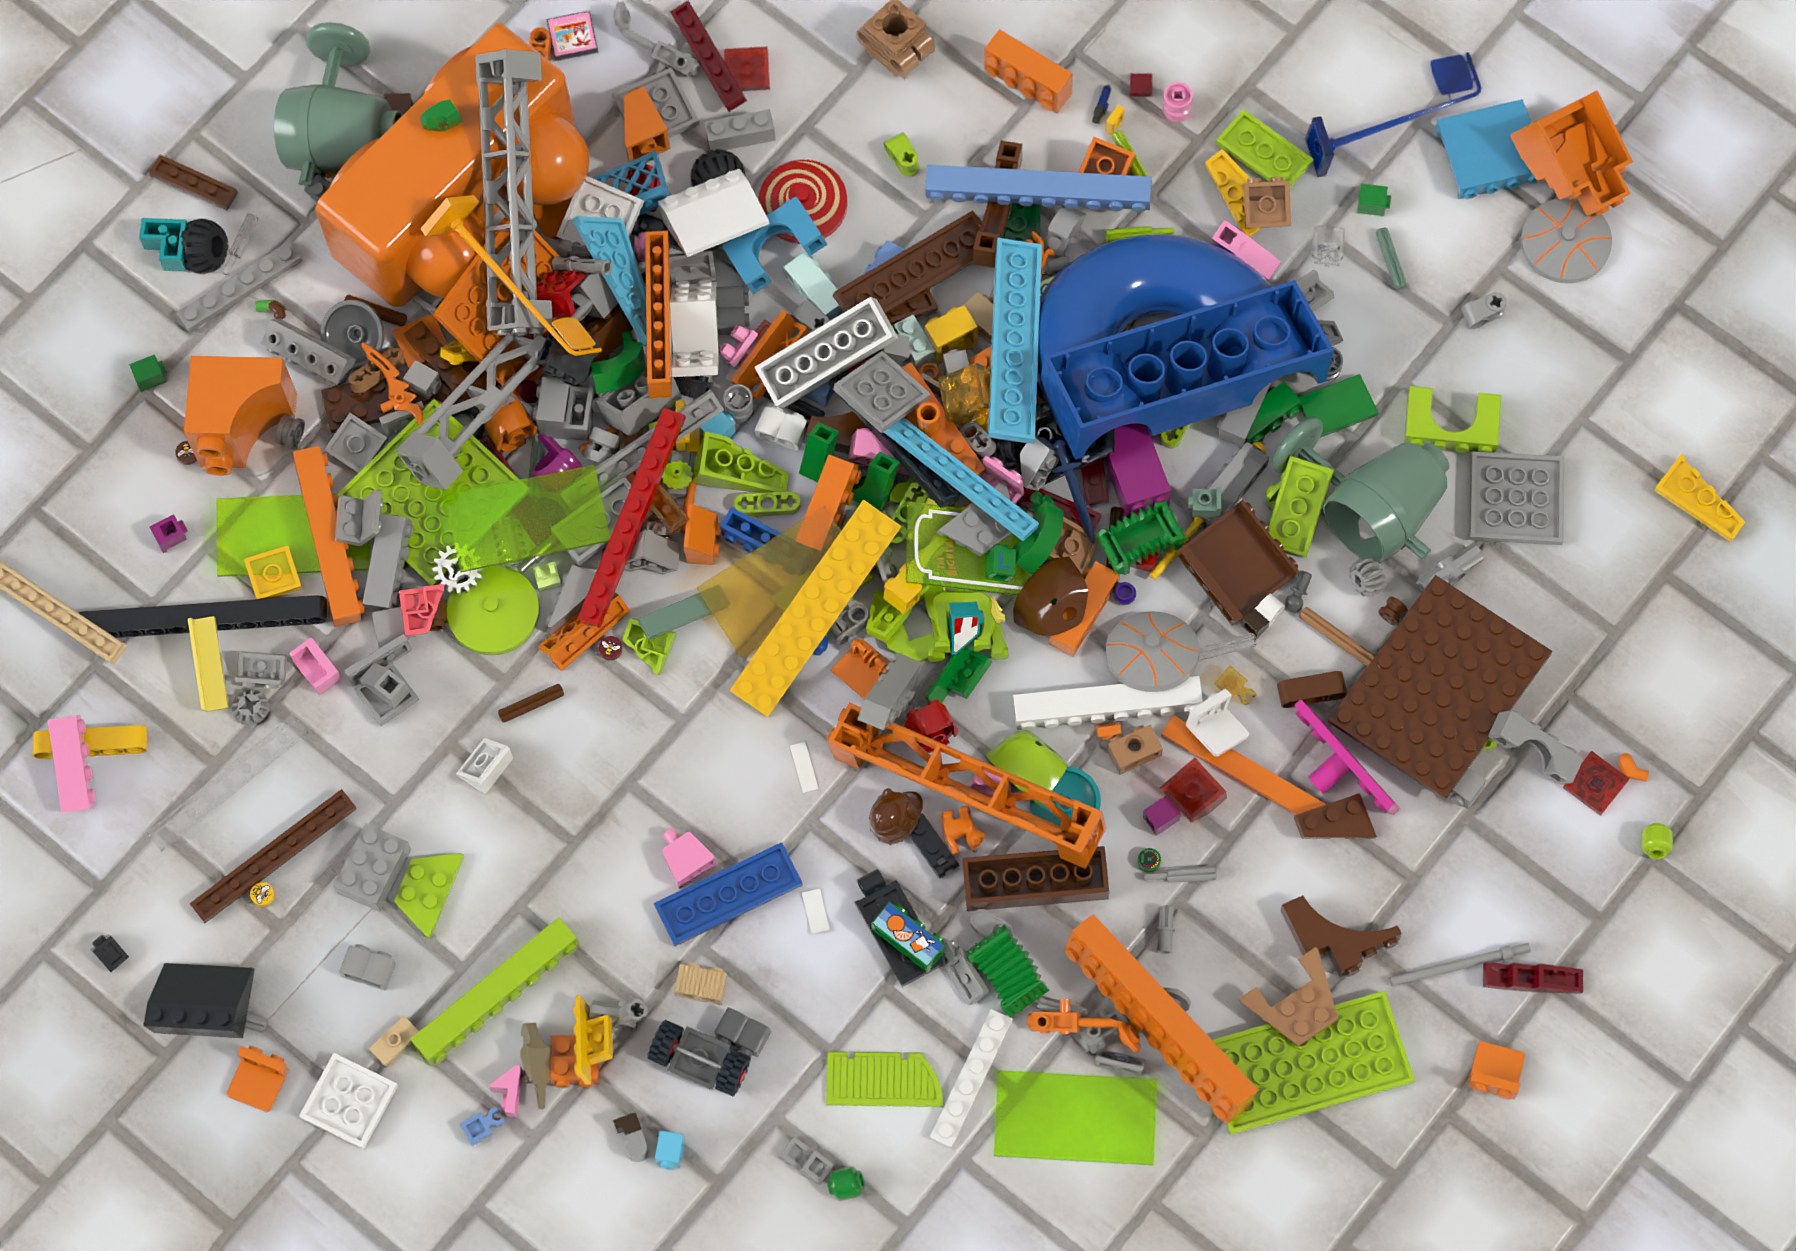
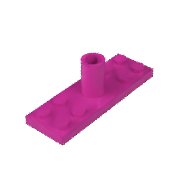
M1299 700L1294 705L1298 710L1295 714L1308 727L1310 725L1314 727L1311 732L1323 744L1327 742L1335 751L1333 755L1308 776L1312 783L1324 794L1352 770L1360 779L1357 784L1369 796L1373 794L1376 797L1373 802L1385 814L1388 811L1393 815L1396 814L1400 807L1309 705L1303 700Z

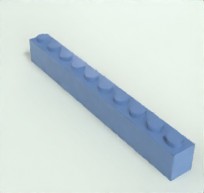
M927 165L925 193L926 198H930L933 201L951 199L954 202L970 200L980 204L987 202H997L1001 205L1019 203L1023 206L1042 204L1044 207L1061 205L1070 209L1079 206L1087 207L1091 210L1109 208L1113 211L1132 209L1134 212H1144L1145 210H1150L1152 177Z

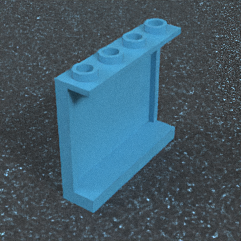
M1523 99L1437 119L1435 131L1437 137H1441L1459 189L1458 199H1472L1478 194H1493L1499 189H1513L1524 183L1534 184L1541 181H1537L1521 159L1510 137V134L1531 124Z

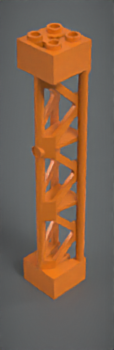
M850 702L846 709L843 708L838 717L839 722L835 729H831L827 738L835 760L860 770L864 760L1056 843L1061 859L1086 869L1106 830L1102 811L1064 797L896 723H893V725L889 724L886 727L892 730L893 734L878 735L881 731L879 728L858 720L862 707ZM905 742L927 762L926 766H920L882 749L883 743ZM917 742L934 748L932 755L926 752ZM941 752L959 759L960 762L942 765ZM966 770L972 771L994 791L993 797L948 778L949 773ZM984 771L1002 778L999 785ZM1008 781L1028 789V792L1009 794ZM1039 800L1062 821L1061 826L1017 808V801ZM1051 800L1072 808V819Z

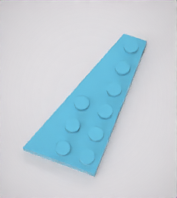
M577 216L572 219V222L593 259L609 260L612 263L611 273L602 275L642 345L647 346L646 287L623 219Z

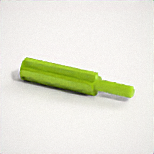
M1151 226L1106 229L1105 238L1108 243L1137 235L1173 234L1174 228L1152 229Z

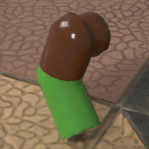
M271 299L255 302L257 312H274L275 319H284L286 317V307L277 300Z

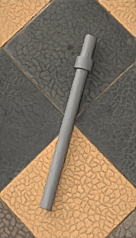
M1529 943L1513 947L1507 945L1500 947L1497 951L1389 977L1391 986L1486 962L1500 959L1503 961L1513 959V956L1531 952Z

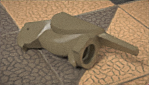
M524 1023L521 1029L523 1047L520 1051V1057L525 1071L524 1076L521 1077V1083L535 1084L538 1109H545L546 1083H550V1047L541 1039L536 1023Z

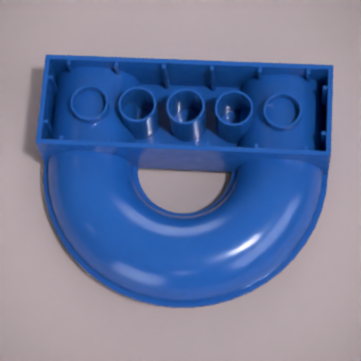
M1145 234L1117 239L1103 244L1081 255L1065 266L1051 280L1040 296L1037 384L1075 460L1084 457L1089 446L1100 436L1123 425L1133 423L1144 424L1147 426L1151 436L1250 406L1254 398L1264 387L1276 379L1291 373L1311 372L1317 384L1324 383L1328 376L1334 352L1296 280L1272 287L1256 269L1233 253L1214 244L1180 235ZM1165 312L1178 315L1123 332L1132 321L1146 314Z

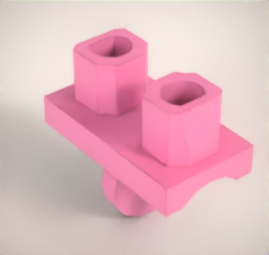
M736 325L730 334L738 340L735 347L725 342L719 349L720 355L726 359L724 363L728 366L736 367L739 361L743 363L756 346L752 342L758 333Z

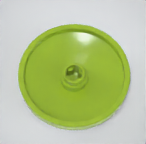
M503 566L483 567L482 571H478L482 575V579H475L477 587L470 585V592L468 593L465 589H461L460 595H458L456 589H453L450 593L446 608L447 620L455 638L467 649L482 655H501L519 648L533 634L539 619V601L532 584L519 572ZM468 578L460 580L459 583L467 581Z

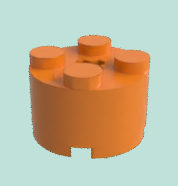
M513 400L507 406L502 407L484 424V429L499 452L500 449L503 452H511L526 444L524 440L528 436L532 439L533 435L537 432V426L519 400Z

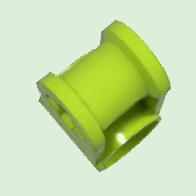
M904 132L883 142L887 154L895 162L903 175L911 177L918 173L917 152Z

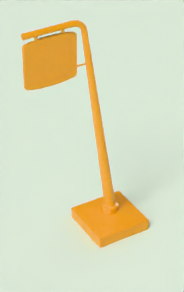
M474 195L446 198L421 227V231L425 236L457 231L567 352L574 356L602 351L601 348L593 349V346L596 344L576 318L554 320L552 322L554 327H551L463 226L465 218L479 203Z

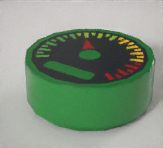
M1153 848L1143 849L1137 859L1139 868L1147 873L1156 871L1161 864L1159 852Z

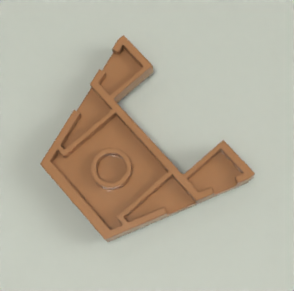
M1317 947L1298 958L1311 981L1274 1006H1269L1257 987L1238 999L1242 1005L1246 1006L1298 1047L1338 1021V1015Z

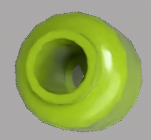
M1656 822L1643 829L1642 851L1652 859H1663L1673 850V833L1669 827Z

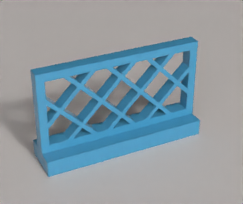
M656 151L593 177V179L605 183L609 178H614L615 181L611 187L616 189L620 182L627 183L628 185L624 191L627 194L630 193L633 186L639 188L638 195L634 196L644 200L639 215L658 208V201L671 195L668 191L659 155ZM654 160L655 164L651 172L643 169L647 162ZM630 169L635 170L631 180L623 178L626 171ZM641 173L648 175L643 185L635 183ZM653 178L658 179L661 184L660 186L653 189L648 188Z

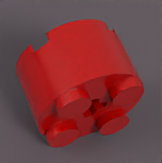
M938 699L929 702L927 706L919 710L913 709L906 714L905 728L944 745L950 743L948 738L952 735L955 738L958 734V728L949 711ZM917 742L926 752L931 753L934 751V748Z

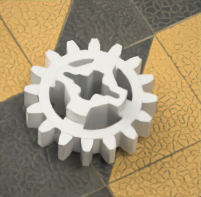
M456 543L455 549L452 550L449 546H446V553L439 551L441 559H434V563L438 567L432 568L433 572L439 573L434 578L436 581L442 580L441 584H444V588L448 586V593H451L453 589H456L458 595L461 594V589H465L468 593L470 592V585L477 587L475 579H482V575L478 571H482L483 566L477 565L482 560L480 557L474 558L476 554L474 549L468 552V545L460 549L458 543ZM457 555L456 558L448 560L449 557ZM467 557L472 561L473 569L466 565ZM461 563L463 571H458L455 575L453 567H458ZM443 569L450 573L449 581L444 577ZM468 578L467 581L459 583L460 580Z

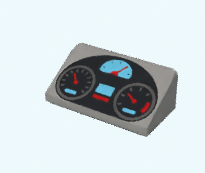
M1104 1049L1098 1050L1095 1059L1097 1067L1139 1077L1142 1076L1145 1059Z

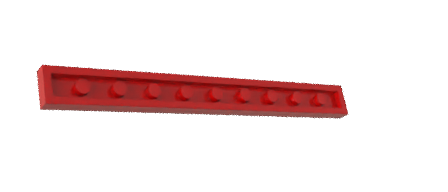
M665 408L662 409L577 620L601 628L686 419L684 414Z

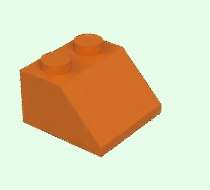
M688 504L684 538L686 562L690 564L714 565L715 557L719 558L720 544H716L717 536L722 534L720 530L722 522H718L717 514L693 504Z

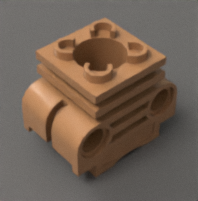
M899 0L887 2L856 32L857 40L865 46V51L881 62L896 77L901 76L904 80L918 66V60L922 62L930 53L935 52V43L933 38L926 32V23Z

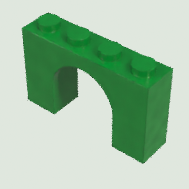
M820 422L817 423L808 435L799 474L818 483L828 455L835 456L834 449L839 431ZM879 451L869 464L867 476L861 477L859 483L854 484L851 491L854 493L853 500L860 504L865 500L881 511L890 499L900 461Z

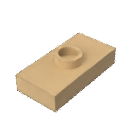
M403 1016L369 1050L387 1067L412 1044L410 1039L419 1030Z

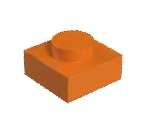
M1118 721L1095 725L1096 735L1102 737L1103 740H1110L1116 737V734H1122Z

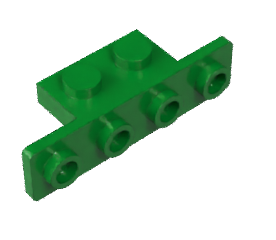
M978 636L959 653L953 655L945 668L942 669L940 675L925 695L928 702L938 699L942 703L949 692L968 699L992 664L989 657L974 651V640Z

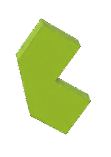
M902 624L885 645L891 653L895 654L897 652L919 662H925L928 660L929 648L932 646L934 638L932 633L909 640Z

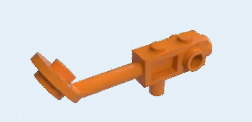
M1060 999V1012L1033 1011L1032 1014L1027 1016V1027L1031 1028V1031H1040L1042 1034H1049L1050 1031L1069 1034V1032H1080L1081 1027L1118 1028L1120 1032L1119 1037L1126 1047L1129 1046L1134 1052L1141 1050L1140 1036L1132 1025L1128 1026L1124 1021L1111 1018L1081 1017V1012H1070V999Z

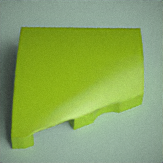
M629 618L622 640L629 647H632L636 655L651 667L654 674L660 675L677 633L670 631L648 640L638 623L639 619Z

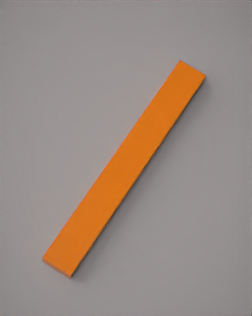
M1175 715L1172 716L1161 733L1163 738L1295 815L1326 805L1233 749L1217 757L1212 755L1186 727V722Z

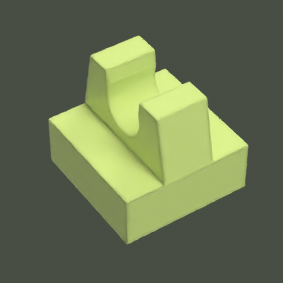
M555 561L533 567L539 591L561 586Z

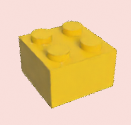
M965 305L959 308H951L944 316L940 318L934 317L925 325V334L935 349L938 365L943 363V354H947L955 349L967 351L978 345V326Z

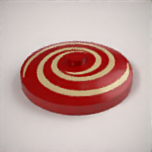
M794 160L784 163L766 177L760 188L758 201L766 215L781 207L786 201L797 197L824 239L839 228L847 212V191L842 179L833 169L817 161ZM780 233L775 235L784 241L800 244L798 239L791 234Z

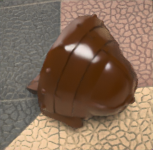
M886 788L882 795L878 796L869 814L870 831L878 841L892 845L903 842V840L911 835L918 825V820L923 810L921 795L913 791L901 793Z

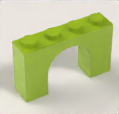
M1410 386L1407 398L1404 443L1411 442L1420 446L1423 442H1430L1441 451L1451 449L1458 453H1467L1468 451L1496 453L1499 436L1501 395L1478 393L1475 421L1472 426L1461 432H1449L1440 428L1433 420L1431 414L1433 388Z

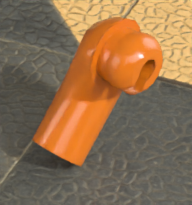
M1621 754L1618 764L1624 776L1647 782L1649 770L1637 768L1630 754Z

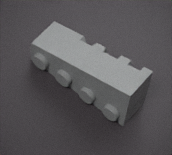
M896 652L893 656V661L889 662L886 667L887 671L880 675L877 683L874 684L865 697L858 720L881 730H884L889 724L893 725L895 719L900 717L901 712L905 711L914 699L915 692L912 690L922 662Z

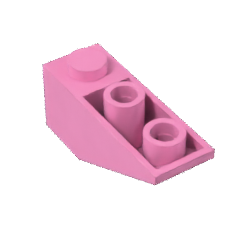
M1225 220L1212 237L1214 245L1240 257L1267 280H1270L1281 264L1279 259Z

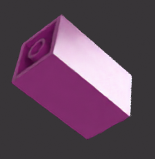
M1133 423L1115 428V452L1103 457L1120 507L1123 508V515L1129 519L1132 512L1139 516L1140 509L1147 512V507L1149 506L1153 510L1154 504L1166 501L1169 506L1171 489L1147 426Z

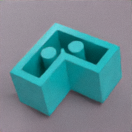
M142 218L139 239L144 250H160L159 261L164 271L186 272L185 259H183L184 248L181 244V241H184L183 237H179L178 253L176 252L179 231L180 236L182 231H186L187 220Z

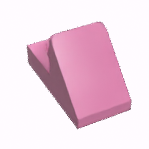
M515 1065L489 1086L491 1092L507 1093L502 1098V1110H505L506 1116L510 1118H517L522 1084L521 1077L523 1076V1070L519 1065Z

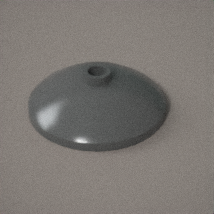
M346 300L337 303L326 313L321 324L320 336L322 341L356 358L352 368H358L370 362L361 346L363 342L380 353L384 343V327L380 316L370 305L358 300ZM358 330L361 331V336H360V337L357 336V331H358Z

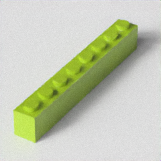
M558 917L410 1039L431 1066L435 1062L436 1064L442 1062L447 1057L448 1051L453 1047H460L466 1041L465 1037L472 1032L476 1033L485 1025L484 1022L491 1016L494 1018L503 1011L504 1005L509 1001L514 1002L522 995V990L527 986H534L540 980V976L544 972H550L559 964L558 961L565 955L568 957L573 954L579 944L577 937Z

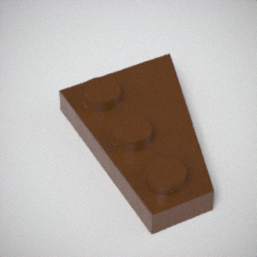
M1360 793L1294 816L1302 839H1375L1377 837Z

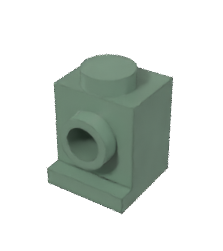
M1216 487V489H1193L1192 495H1188V509H1192V517H1220L1221 487Z

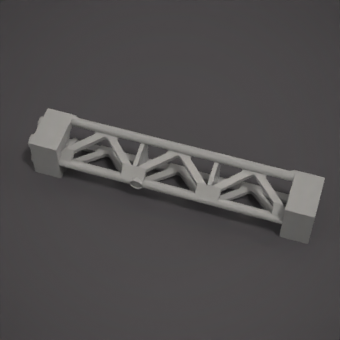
M508 49L475 55L476 84L479 88L486 252L500 268L503 261L510 254L512 282L553 327L552 302L550 300H537L534 230L537 222L533 218L527 86L529 82L542 80L541 56L538 52ZM488 84L504 85V93L492 107H488ZM518 105L520 113V127L514 120V112ZM503 107L506 133L494 120ZM490 131L497 136L507 150L490 152ZM515 136L521 145H515ZM491 158L507 159L505 169L495 181H492ZM506 180L509 206L498 195V190ZM521 180H523V201L517 193V186ZM493 204L506 216L510 224L494 226ZM518 209L524 218H518ZM494 232H510L511 239L498 254H495ZM525 252L527 275L520 265V260ZM487 265V330L497 331V335H511L512 332L514 336L528 335V331H530V334H542L543 329L546 328L510 289L509 291L513 294L512 303H497L496 278L499 277ZM521 282L527 291H522Z
M584 273L585 278L570 291L572 302L576 305V313L568 318H576L578 321L583 320L586 316L604 319L618 304V301L602 274ZM512 332L511 335H505L421 427L415 430L395 451L420 484L446 490L463 472V469L454 458L460 453L463 444L482 424L489 421L507 402L508 396L525 377L539 368L536 363L546 340L543 337V333L534 334V340L522 336H514ZM512 340L518 347L517 349L500 354ZM524 355L527 362L498 389L496 387V366ZM483 371L487 372V391L471 386ZM465 391L471 397L469 400L453 404ZM477 405L481 412L451 441L448 438L449 416ZM436 422L440 423L439 438L425 435Z

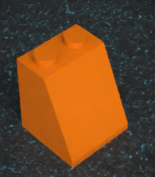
M645 87L630 90L624 95L625 147L628 162L654 151L661 154L670 149L668 130Z

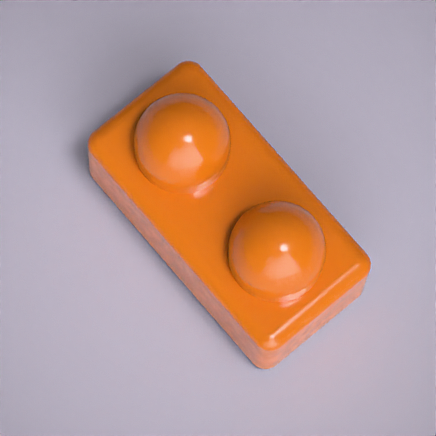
M503 23L494 25L474 46L463 49L448 60L433 77L423 96L381 138L367 143L347 160L333 179L329 189L320 197L316 204L315 211L331 256L393 307L406 305L421 289L434 296L445 298L477 255L457 231L425 236L421 231V227L446 198L474 195L479 203L465 218L463 226L482 247L486 243L479 88L476 84L475 55L505 49L538 52ZM540 54L542 80L527 83L533 204L547 206L566 201L581 188L589 170V151L584 138L576 129L564 72ZM488 84V107H492L504 93V85ZM451 100L461 116L462 123L446 131L437 129L429 131L424 129L420 122L421 115L440 101ZM518 105L514 112V120L520 127V113ZM503 107L494 120L506 133ZM490 131V152L507 150L497 136ZM515 136V145H521ZM491 158L492 181H495L505 169L507 159ZM507 180L498 190V195L506 204L509 202L507 197ZM523 180L517 186V193L522 200ZM493 204L494 217L500 211L495 204Z

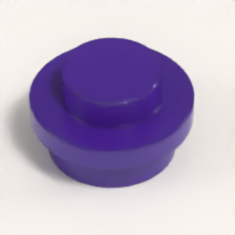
M1119 583L1114 588L1113 597L1117 603L1129 605L1136 598V589L1130 583Z

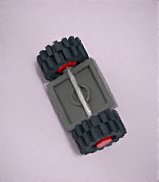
M666 1019L663 1020L652 1040L647 1059L664 1067H667L670 1063L667 1071L710 1090H713L714 1085H716L715 1089L730 1096H735L741 1087L745 1074H747L751 1057L734 1049L730 1051L732 1045L688 1026L682 1036V1026Z

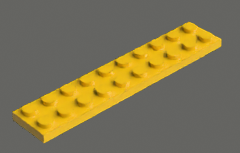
M863 500L729 691L766 717H769L902 526Z

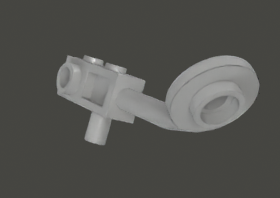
M623 1L617 2L613 13L615 25L628 39L653 52L651 56L659 60L654 72H662L669 65L690 77L698 73L700 69L699 61L693 59L691 54L676 50L677 47L670 43L667 45L658 41L656 44L629 30V23L631 22L630 12Z
M1163 988L1184 1011L1189 1010L1191 1001L1181 990ZM1101 1008L1096 1013L1099 1018L1124 1021L1128 1026L1130 1025V1020L1127 1016L1121 1014L1118 1010L1108 1014L1104 1008ZM1088 1027V1029L1080 1033L1081 1039L1078 1040V1043L1085 1053L1090 1051L1094 1054L1119 1038L1120 1032L1118 1028Z

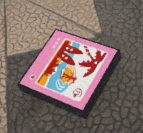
M590 11L547 19L555 61L598 53Z

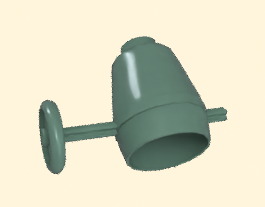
M319 23L310 28L305 37L307 48L311 53L322 61L327 62L322 85L310 84L309 86L285 89L280 94L275 108L274 140L277 154L281 163L286 168L301 171L299 185H304L306 188L312 185L315 173L340 170L355 152L367 143L381 138L403 116L401 111H392L390 104L383 97L335 87L340 66L358 65L364 62L371 52L369 41L361 32L341 23Z
M1309 417L1296 425L1287 434L1274 453L1272 459L1273 470L1283 473L1286 470L1290 455L1335 469L1331 483L1336 486V489L1324 503L1323 512L1330 529L1349 551L1359 558L1373 557L1375 562H1379V564L1405 547L1410 549L1421 560L1427 557L1431 549L1415 535L1446 491L1447 477L1445 472L1449 469L1448 459L1437 446L1430 442H1423L1420 446L1411 442L1401 443L1355 469L1347 476H1344L1313 450L1323 431L1321 419ZM1360 517L1370 526L1376 536L1364 540L1360 539L1358 523Z

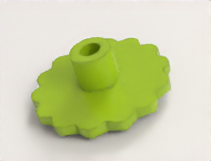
M681 460L677 462L672 461L666 465L662 475L663 483L673 490H683L684 487H688L689 483L692 482L693 472L688 463H683Z

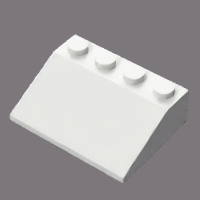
M740 169L730 171L725 175L710 179L705 183L690 187L685 191L658 201L663 223L687 257L769 224V220L750 183Z

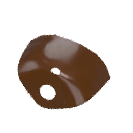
M1069 556L1055 558L1046 562L1027 581L1015 600L1013 608L1014 623L1033 633L1053 636L1068 631L1082 622L1087 605L1088 590L1082 574ZM1054 598H1057L1058 601H1057V603L1053 606V605L1051 604V601H1052ZM1073 607L1076 610V616L1074 619L1066 621L1063 618V612L1066 608Z

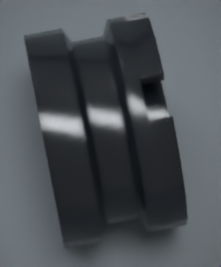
M998 439L999 449H997V453L1000 459L1004 462L1021 463L1020 452L1026 443Z

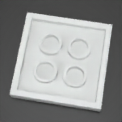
M587 176L585 182L571 200L557 237L569 240L572 243L576 241L580 242L581 245H585L572 222V219L577 216L622 218L629 237L644 200Z
M333 1053L299 1117L364 1149L394 1095L398 1084Z

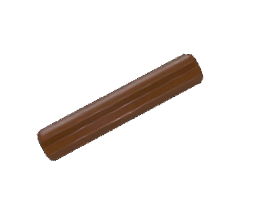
M346 295L344 301L358 300L370 305L383 321L400 327L404 326L407 322V315L352 295Z
M560 684L553 685L500 709L498 715L501 721L505 723L563 697L564 691Z

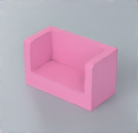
M312 637L289 653L293 663L318 695L341 680L337 669Z

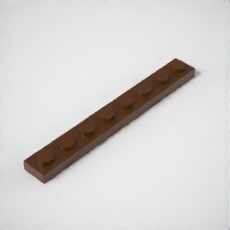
M342 789L189 904L204 923L208 922L252 889L255 884L260 883L357 809Z

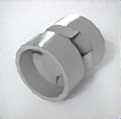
M735 384L726 389L723 395L725 413H729L736 424L748 422L754 414L751 391L741 384Z
M594 427L590 435L592 442L587 444L583 457L598 463L604 462L614 455L613 450L618 448L622 437Z

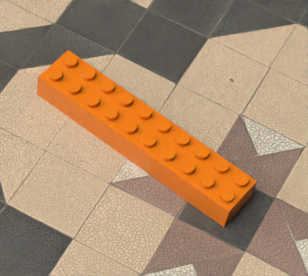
M1092 914L1074 928L1064 948L1067 957L1082 968L1083 974L1088 979H1092L1098 985L1099 991L1113 1001L1118 1012L1127 1016L1135 1030L1141 1031L1147 1038L1149 1045L1157 1049L1163 1055L1165 1062L1180 1073L1181 1079L1197 1091L1198 1097L1211 1106L1216 1117L1224 1120L1228 1125L1246 1110L1258 1091L1256 1086L1101 921Z

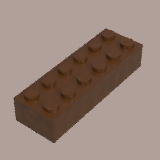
M1098 846L1086 869L1061 859L1058 850L962 858L967 911L1109 899L1105 846Z

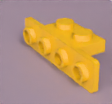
M581 995L575 996L576 1005L573 1006V1012L576 1017V1025H574L576 1044L574 1045V1051L577 1056V1063L574 1065L577 1077L581 1078L588 1085L591 1084V1065L613 1059L612 1019L609 1015H604L589 1020V1005Z

